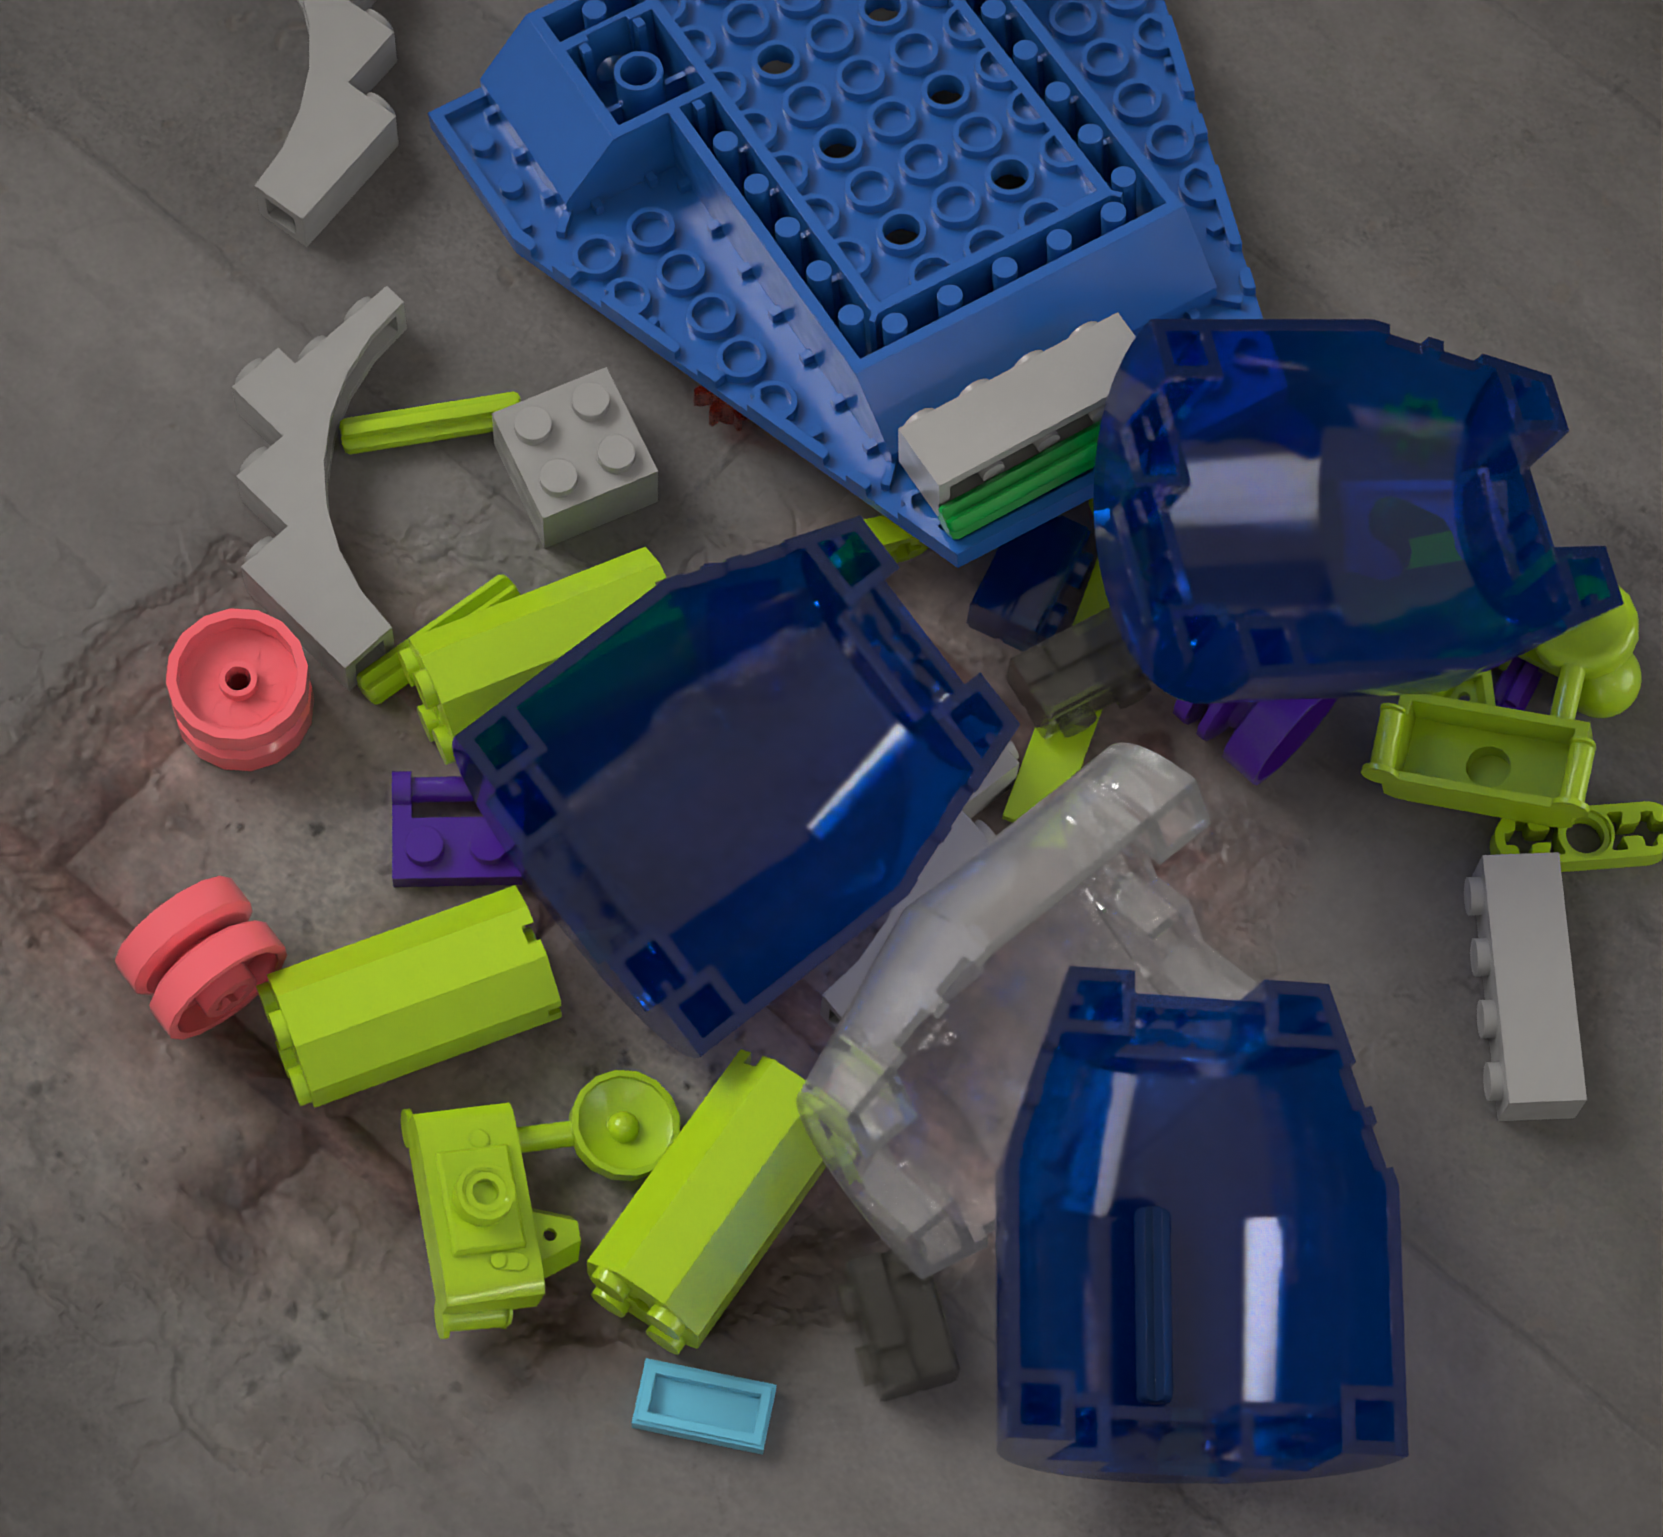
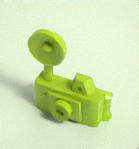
M1573 575L1555 582L1539 597L1531 614V641L1539 659L1553 672L1559 674L1550 715L1496 706L1491 668L1446 661L1425 693L1401 690L1398 705L1393 703L1381 704L1370 763L1363 764L1361 774L1373 782L1381 783L1384 794L1394 798L1549 827H1573L1574 818H1585L1590 811L1589 805L1585 803L1594 754L1597 749L1596 743L1593 741L1591 723L1575 720L1584 679H1597L1615 672L1631 657L1639 640V618L1630 595L1614 581L1597 575ZM1461 696H1468L1470 700H1459Z
M613 1070L598 1075L578 1093L569 1113V1121L517 1127L510 1102L413 1114L410 1108L401 1111L402 1137L405 1147L409 1148L435 1295L434 1315L439 1338L441 1340L448 1339L450 1332L490 1328L506 1329L512 1322L514 1309L536 1307L545 1295V1278L578 1262L581 1244L578 1221L571 1216L531 1207L522 1153L574 1147L576 1155L591 1171L610 1180L634 1181L649 1176L680 1133V1115L675 1102L657 1080L638 1071ZM551 1231L555 1239L552 1241L546 1240L544 1232Z

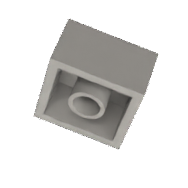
M607 367L492 413L494 446L544 549L658 502L657 467Z

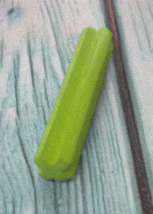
M506 392L344 418L340 421L339 426L342 447L345 453L351 455L493 432L492 413L521 402V398L516 392Z
M497 575L409 638L520 596V593L515 584L506 575ZM409 638L357 674V685L372 704L382 703L409 684L397 653L402 649L410 647Z

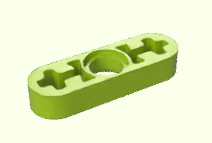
M1643 801L1589 805L1590 811L1588 816L1585 818H1574L1573 825L1586 824L1598 833L1600 848L1591 853L1578 852L1570 846L1566 837V830L1568 828L1553 827L1552 847L1554 852H1559L1561 872L1649 866L1663 859V805L1655 802ZM1502 818L1490 839V854H1520L1517 846L1506 844V842H1509L1514 831H1522L1525 841H1542L1550 830L1549 826ZM1640 821L1646 822L1649 831L1660 833L1652 846L1645 845L1643 836L1633 835L1623 836L1617 846L1618 850L1613 849L1615 835L1634 832ZM1612 822H1615V823H1616V829H1615V830H1614V827H1613ZM1551 842L1535 843L1528 853H1550Z

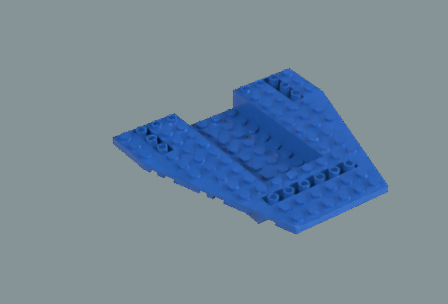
M555 0L525 15L481 76V87L428 112L431 129L517 254L957 568L1285 397V379L1267 321L1263 320L1256 297L1254 279L1250 267H1247L1244 259L1241 237L1218 164L1215 165L1208 142L1206 124L1196 104L1195 89L1172 15L1168 13L1165 0ZM880 8L898 13L895 18L888 21H876L868 17L871 12ZM775 60L792 65L789 70L780 74H770L762 70L764 65ZM943 90L958 93L962 96L952 104H938L930 99L935 93ZM834 144L851 146L854 149L850 155L843 158H831L823 153L826 148ZM1005 175L1022 177L1026 181L1021 187L1012 190L1002 189L995 185L994 182ZM898 229L915 232L918 235L914 241L903 245L891 243L886 239L888 234ZM1118 312L1159 367L1157 399L1167 415L1166 427L1160 432L961 539H951L942 528L938 516L899 462L898 428L904 426L906 421L918 411L925 408L936 409L959 397L961 392L971 383L980 379L991 380L1010 370L1026 354L1035 350L1045 351L1068 339L1071 333L1079 326L1090 321L1100 322Z

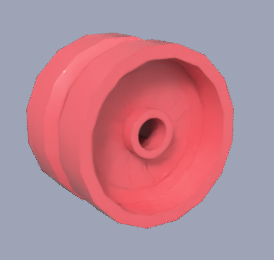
M229 608L199 619L181 634L169 654L166 685L182 739L199 758L224 770L254 771L280 762L299 747L312 724L314 694L310 682L308 664L301 643L282 621L259 610Z
M217 876L202 880L177 893L157 907L134 928L120 946L115 958L118 970L137 994L153 995L149 1004L151 1012L171 1039L184 1040L200 1035L230 1018L258 995L256 985L267 982V974L281 970L286 960L285 946L267 923L256 920L249 921L253 912L251 903L229 877Z

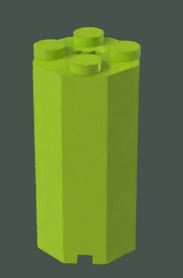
M646 547L409 638L410 647L398 651V657L410 686H416L423 702L422 705L417 706V712L424 731L430 742L435 741L446 765L456 762L460 768L695 674V667L691 663L695 661V651L681 607L675 594L668 596L662 587L657 588L655 583L667 577L660 562Z
M516 885L267 974V982L256 985L268 1022L271 1023L276 1037L275 1045L285 1073L290 1078L300 1106L312 1102L314 1108L562 1018V1012L559 1008L561 1007V999L541 939H536L531 927H525V925L534 923Z
M742 1049L732 1059L587 1261L588 1276L596 1285V1288L591 1293L593 1299L618 1317L623 1318L629 1312L649 1325L646 1334L659 1346L675 1355H679L685 1345L696 1349L699 1348L848 1137L850 1121L840 1111L832 1121L821 1111L829 1099L817 1087L772 1058L762 1056L756 1066L750 1065L751 1052Z

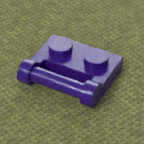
M501 769V776L412 777V771H392L393 887L522 885L521 769ZM502 801V816L413 818V803Z

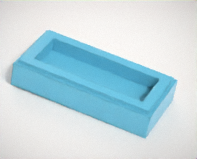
M646 1358L633 1414L632 1428L763 1455L777 1385Z

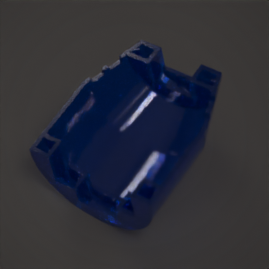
M1150 319L1132 341L1119 365L1101 419L1094 467V526L1099 566L1112 615L1129 652L1154 684L1178 700L1189 703L1211 704L1433 694L1453 688L1616 610L1624 602L1606 546L1554 547L1530 467L1569 432L1559 396L1550 374L1486 354H1481L1475 360L1444 351V341L1428 337L1420 344L1390 334V324L1375 319Z
M861 516L786 539L781 544L744 556L740 554L727 558L722 563L685 575L681 573L664 579L454 736L452 741L455 761L476 805L515 867L552 918L621 1000L666 1043L691 1058L703 1056L910 894L918 881L917 878L938 846L944 842L952 830L951 826L969 798L978 790L1021 725L981 672L966 684L963 683L886 581L900 567Z
M1069 966L1066 970L995 1174L996 1450L1003 1459L1037 1471L1097 1480L1139 1483L1229 1484L1287 1481L1341 1475L1381 1467L1409 1456L1400 1188L1394 1168L1386 1167L1373 1130V1127L1377 1124L1372 1106L1365 1108L1351 1067L1356 1063L1329 984L1265 979L1241 1000L1136 993L1135 970ZM1147 1206L1164 1207L1169 1209L1171 1213L1173 1397L1169 1403L1159 1405L1140 1403L1136 1398L1134 1216L1138 1208Z

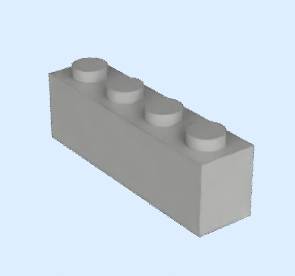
M1118 312L1100 322H1087L1075 329L1068 339L1045 351H1032L1023 356L1010 370L991 380H977L968 385L959 397L936 409L925 408L912 415L904 426L898 428L899 462L935 514L939 516V507L953 498L1146 395H1153L1157 398L1159 367Z
M1559 852L1482 855L1472 877H1466L1464 904L1467 915H1476L1478 938H1473L1471 941L1470 960L1473 976L1482 977L1485 1000H1479L1477 1004V1027L1480 1038H1489L1491 1062H1485L1483 1070L1485 1097L1487 1101H1496L1498 1121L1575 1118L1586 1103L1587 1094Z

